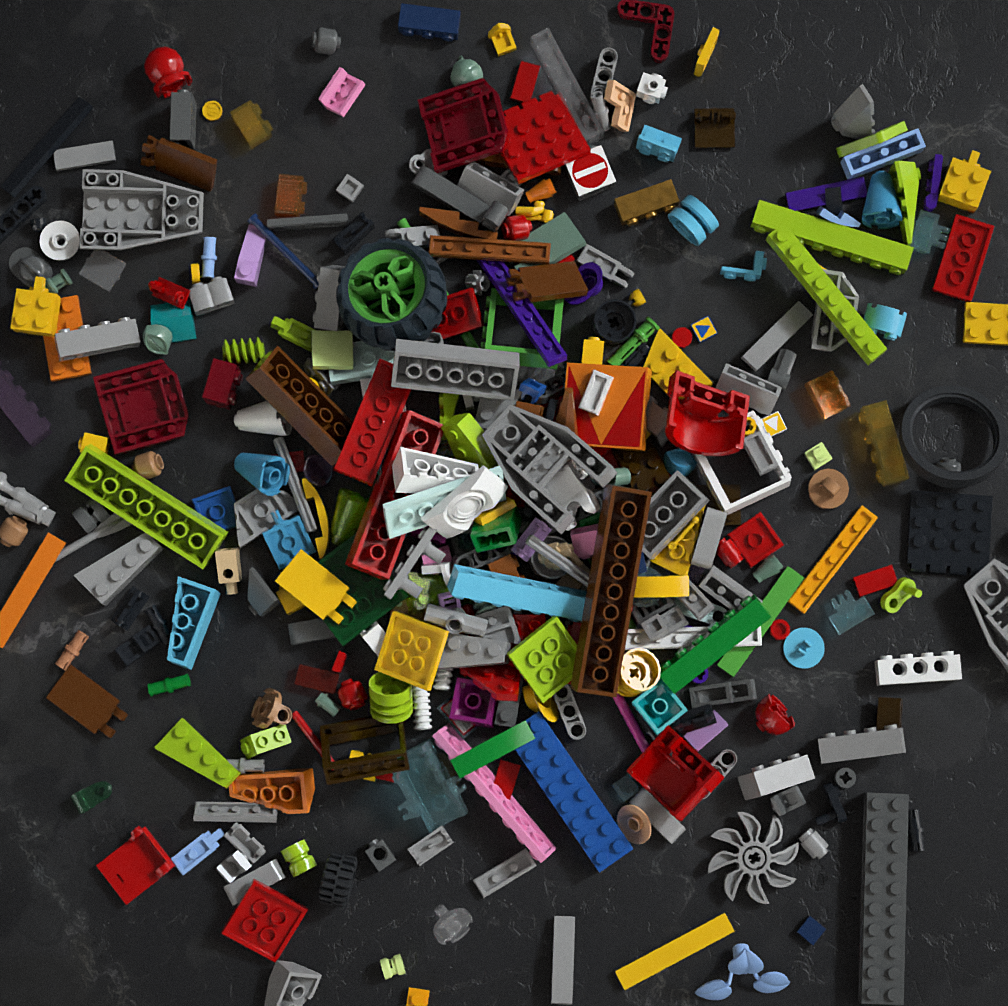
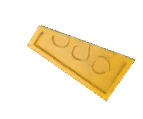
M705 506L695 515L700 518V522L695 524L679 541L676 550H670L667 545L654 560L650 559L652 563L676 575H688ZM692 520L675 536V538L671 542H674L678 538V536L688 527Z

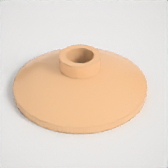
M631 804L625 805L619 810L617 824L627 840L634 844L645 843L650 838L652 831L651 823L646 813L638 806Z

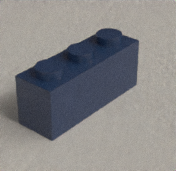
M401 3L398 30L399 33L405 36H414L415 34L422 35L426 39L439 37L444 41L458 40L461 11Z

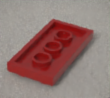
M958 214L955 215L932 291L966 302L972 301L995 226Z

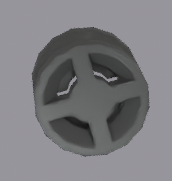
M840 768L833 776L835 784L840 788H850L856 781V775L850 768Z

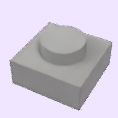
M347 174L337 187L336 192L353 203L364 188V185Z

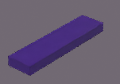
M864 176L785 193L787 207L798 212L819 208L820 206L824 207L826 206L825 188L840 186L842 203L866 198L867 189Z

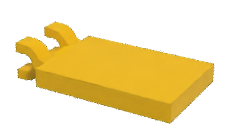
M302 549L275 580L276 583L322 620L329 616L338 625L344 619L343 616L335 611L339 604L343 601L350 608H353L357 603L354 598L346 593L349 590L346 584Z

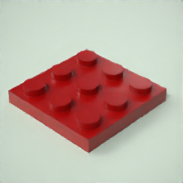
M253 879L222 929V934L276 963V960L280 957L307 913L308 908Z

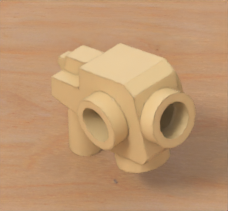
M567 542L547 544L568 560L570 559L578 567L583 564L573 551L574 547L572 544ZM538 553L540 564H545V567L552 568L554 571L561 569Z

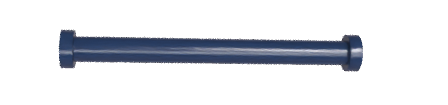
M256 213L253 214L247 222L250 225L253 224L313 284L315 290L318 289L319 282H317V277L258 219L259 216Z

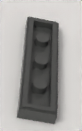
M347 213L267 219V227L271 232L339 227L349 224Z

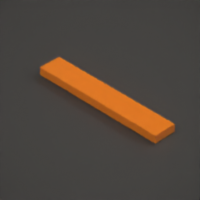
M49 532L0 612V647L2 649L66 545V542Z

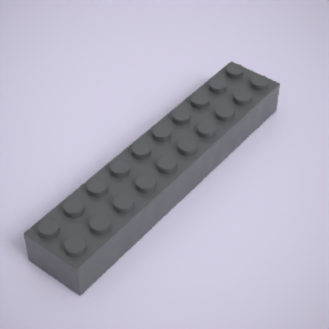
M864 793L858 1002L862 1004L904 1005L909 794Z

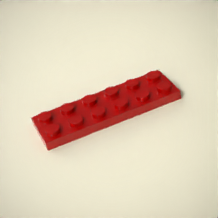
M381 358L377 363L334 467V471L370 486L373 485L411 389L391 387L393 364Z

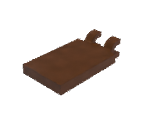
M148 136V144L144 143L142 145V151L146 152V156L141 158L140 165L146 167L155 165V170L211 192L214 187L217 159L165 138H161L159 141L153 136Z
M575 261L519 267L518 270L509 269L508 274L510 277H507L505 280L508 286L515 285L517 292L512 294L515 301L529 298L531 303L587 296L588 288Z
M71 664L46 697L94 734H97L100 730L110 738L116 732L106 724L112 715H115L121 721H124L129 715L117 706L120 703L119 699Z

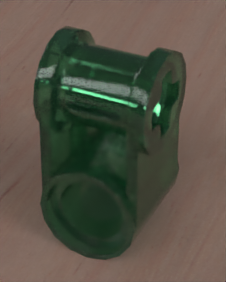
M100 781L76 792L70 797L81 815L109 798L112 794V787L108 782ZM99 787L105 788L103 794L97 793V791H99Z

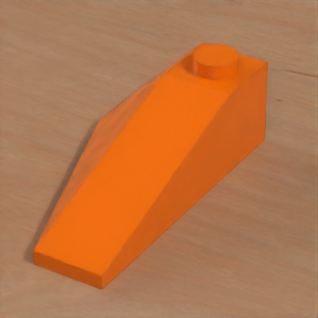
M313 768L240 774L229 786L230 797L264 805L266 808H274L286 814L309 813L315 791Z

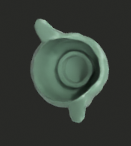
M462 55L459 56V61L453 65L450 76L454 87L483 78V72L478 63L471 59H463Z

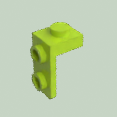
M278 725L241 739V750L246 758L250 759L261 753L290 744L291 738L286 725Z

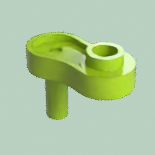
M902 577L897 580L890 591L882 596L880 601L881 607L889 613H895L910 597H921L922 591L916 588L913 580Z

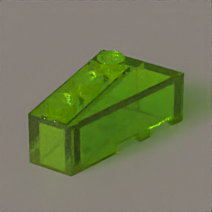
M417 572L408 573V579L423 588L417 599L407 593L406 602L409 615L426 612L428 603L439 606L438 594L449 591L443 576ZM469 598L460 599L461 604L471 601ZM454 602V603H450V604H446L445 606L453 605V604H455V602Z

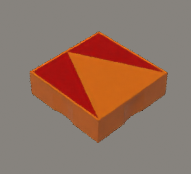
M567 362L565 388H573L578 437L591 448L605 447L616 450L645 452L648 424L646 414L650 399L652 370L648 367ZM593 370L614 377L599 416L578 408Z

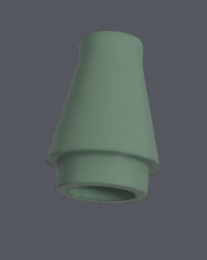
M773 554L770 557L767 556L752 574L761 583L763 580L781 572L780 569L783 568V565Z

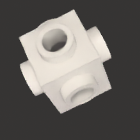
M643 72L636 97L642 98L644 102L649 104H659L660 98L664 99L668 87H665L666 80L659 74L652 73L650 75Z

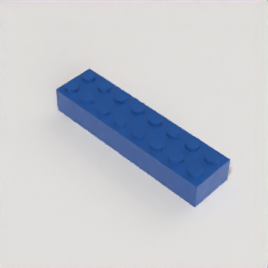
M538 711L526 720L536 739L515 749V751L600 873L633 850V847Z

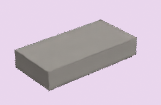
M760 430L744 438L743 446L760 476L778 468L779 465Z

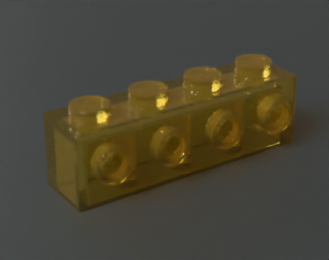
M887 401L863 406L858 415L860 423L864 424L866 428L864 436L866 443L871 445L870 457L872 462L876 463L878 469L876 471L878 482L882 483V486L885 487L908 480V471Z

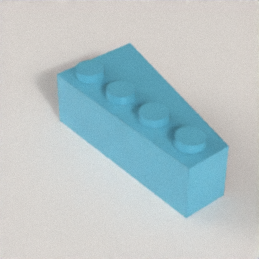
M178 576L175 611L172 618L173 626L172 633H170L167 660L175 665L192 670L221 593L216 589Z

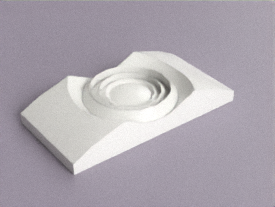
M483 465L422 516L421 519L432 529H437V532L446 539L454 537L468 530L473 520L482 512L494 508L506 492L508 485Z

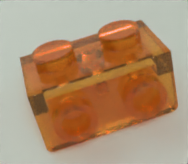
M832 370L804 384L822 420L832 417L851 406L847 395L844 393L838 378Z

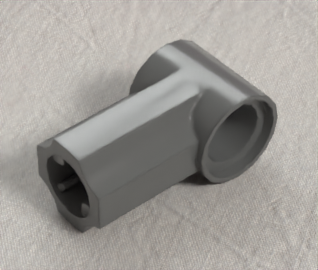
M780 349L775 365L767 378V381L782 387L781 391L785 392L791 377L790 372L797 354L787 349Z

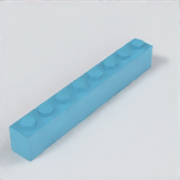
M456 564L453 566L447 585L451 595L457 599L469 598L477 603H483L484 601L497 607L504 605L517 611L522 609L529 610L537 615L541 613L548 614L551 617L555 615L558 618L564 617L573 622L582 621L587 593L585 590Z

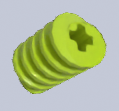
M259 337L256 338L255 343L249 338L247 344H245L243 338L240 339L239 344L236 343L235 339H232L231 345L228 344L227 339H224L222 346L223 361L228 360V362L234 363L236 359L237 363L241 364L244 358L245 363L248 364L252 357L253 362L257 363L259 357L262 359L265 356L264 342L261 343Z

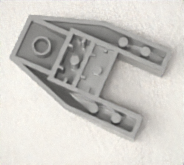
M511 404L482 434L495 460L502 468L511 489L560 534L570 526L575 518L542 488L563 465L571 459L603 488L617 474L612 465L568 427Z
M994 558L967 581L963 587L989 647L1008 672V566Z

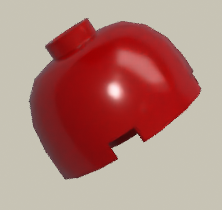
M766 695L756 707L755 716L758 720L756 725L762 732L767 731L772 735H781L791 730L795 726L792 715L788 718L785 712L788 709L774 695Z

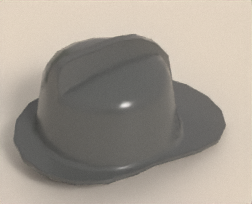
M19 248L9 258L11 272L29 288L30 286L34 287L36 276L44 277L45 279L48 277L52 278L53 272L49 263L31 248Z

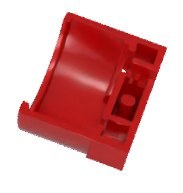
M676 370L669 377L667 395L670 396L665 434L668 440L684 451L703 456H725L742 450L750 396L735 390L727 393L696 382L695 376ZM722 410L729 414L727 417H718Z
M669 725L627 769V772L679 822H682L698 803L725 778Z

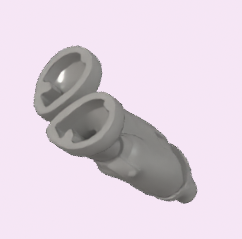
M0 472V490L13 498L12 500L0 495V505L4 506L9 515L14 514L38 525L42 523L49 527L56 512L49 509V506L28 493L24 487L14 488L7 482L6 473Z

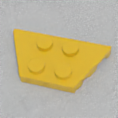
M659 329L643 366L652 370L651 379L666 394L669 377L676 370L695 376L696 382L711 387L713 385L712 381Z

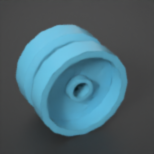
M687 195L680 203L681 208L675 207L668 214V218L685 239L695 246H699L706 239V233H712L718 228L719 223L712 212L701 201L692 195Z

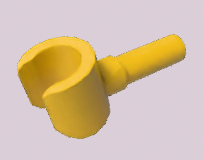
M544 209L542 216L537 215L526 218L530 221L538 220L547 223L553 219L554 213L551 210Z

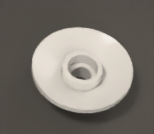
M54 221L43 229L40 235V246L49 258L58 261L66 260L78 251L80 235L71 223ZM60 239L65 240L63 245H58Z

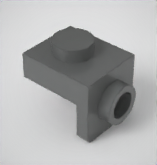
M797 785L770 798L771 807L779 817L806 803Z

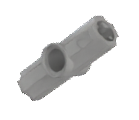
M429 603L423 620L427 623L445 627L452 634L463 632L481 638L484 637L488 620L468 615L461 608L447 609Z

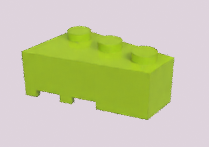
M470 413L454 415L441 427L457 460L478 464L479 468L483 465L488 469L499 466L482 436L484 430Z

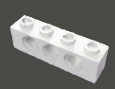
M954 651L941 652V656H933V652L921 653V657L913 658V654L900 655L901 659H892V655L880 656V660L875 661L877 686L962 679L960 654L954 655ZM936 661L943 664L941 672H937L934 669ZM916 662L920 663L923 667L920 674L913 670V665ZM895 664H899L902 667L900 675H896L893 672Z

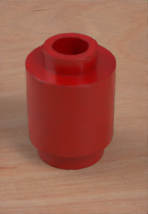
M723 538L719 541L716 554L725 566L728 565L731 569L743 560L741 551L731 539L726 540Z

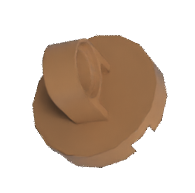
M820 470L809 481V498L814 505L821 509L837 508L844 503L848 496L849 485L847 479L837 470Z
M272 688L264 690L266 694L263 698L259 696L253 706L251 717L254 718V722L252 724L261 729L267 728L272 723L278 725L288 724L291 721L292 712L288 707L281 704V693ZM280 710L285 712L283 721H280L277 716Z

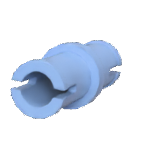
M203 237L201 278L213 279L214 265L217 260V256H215L216 238Z

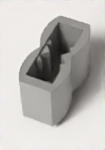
M219 276L211 279V282L208 284L196 283L191 286L189 296L196 316L235 304L227 278Z

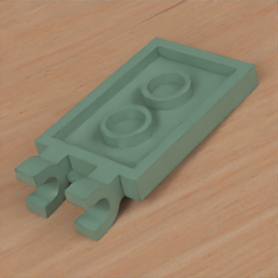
M565 212L532 231L528 239L521 240L551 243L549 264L561 261L586 245V241ZM520 263L514 266V268L518 270L519 267L545 264Z

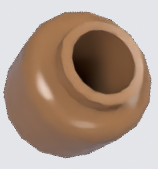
M153 451L136 456L132 465V470L147 480L159 476L164 468L161 456Z
M17 516L7 517L0 526V542L7 547H11V545L19 546L28 533L27 523Z

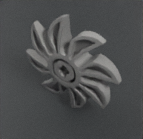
M737 812L746 830L748 840L743 842L739 832L730 828H722L713 832L710 837L736 846L737 851L731 853L721 850L715 853L709 861L708 874L727 864L736 862V869L726 873L724 877V890L731 901L734 900L738 885L743 875L747 873L748 879L745 889L748 895L759 903L770 904L758 877L760 874H763L769 885L778 888L791 885L796 879L771 870L770 864L774 862L787 865L792 862L798 853L799 843L796 842L780 851L770 853V847L781 842L783 829L780 820L773 814L764 840L759 842L758 837L761 826L758 820L751 814ZM756 853L755 856L758 857V860L750 863L749 855Z

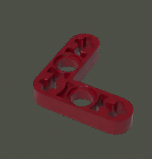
M621 0L617 6V13L621 18L655 24L651 58L656 63L665 62L669 54L675 14L673 8L665 4L638 0ZM628 5L631 10H628V13H624V9L621 8ZM635 6H638L637 15H634L633 11L635 10ZM647 7L651 10V15L644 17L641 15L640 10ZM664 11H668V15H671L667 17L666 24H662L663 15H660ZM658 30H666L668 36L664 39L657 36ZM659 44H663L662 53H665L661 57H657V53H654L658 51Z

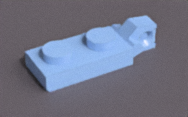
M221 828L213 834L207 831L172 857L171 860L180 873L185 875L217 850L216 848L220 846L217 841L225 833Z

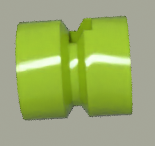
M305 839L281 851L285 862L291 863L289 870L293 877L317 866L314 857L307 854L310 849Z

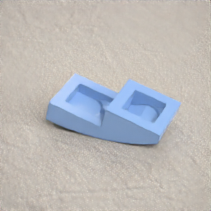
M821 206L816 211L821 217L843 226L859 227L861 224L842 210L837 217Z

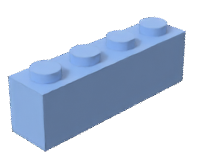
M917 128L843 157L840 163L847 180L893 164L894 161H900L921 153L926 146Z

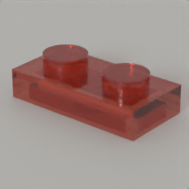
M299 664L295 685L335 694L340 674Z

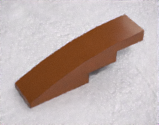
M420 207V216L451 233L466 238L498 240V232L479 230V222L460 220V212Z

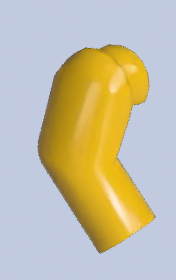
M535 201L534 207L517 206L515 213L516 215L523 214L525 217L541 215L544 212L545 203L543 201Z

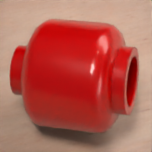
M523 214L507 217L504 223L501 224L502 235L505 239L511 241L528 239L530 231H532V223Z
M352 679L341 683L342 687L339 688L337 694L342 706L350 709V711L363 707L368 696L362 683Z

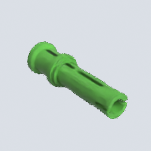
M647 316L645 318L646 321L638 329L635 328L633 335L607 360L608 364L620 366L641 343H647L648 338L655 330L658 331L660 327Z

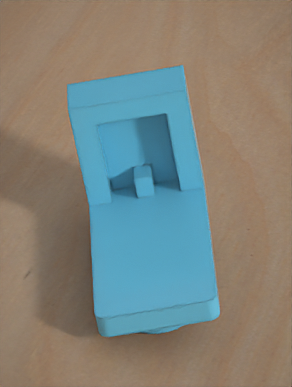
M756 251L752 270L722 266L720 274L728 279L744 277L746 281H756V279H760L762 270L766 269L767 258H763V251Z

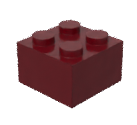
M213 358L202 396L207 404L231 410L232 405L235 406L238 397L236 389L237 386H241L243 375L238 365Z

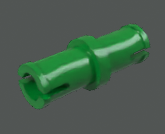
M187 673L174 678L165 677V680L148 683L149 694L153 696L164 692L173 693L176 689L190 687V677Z

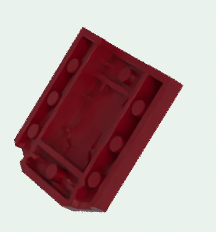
M484 78L418 100L432 151L430 154L434 171L437 174L503 152L508 129L500 97Z
M163 359L93 377L115 455L184 437L188 410L178 376L165 364Z

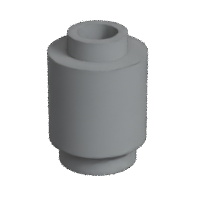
M809 828L798 838L801 841V846L813 859L816 857L820 859L828 852L826 848L829 845L816 830L813 831Z

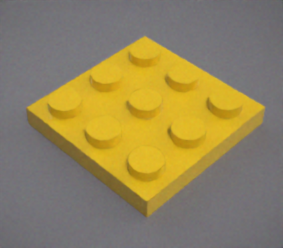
M393 611L374 670L426 691H431L449 631L398 611Z

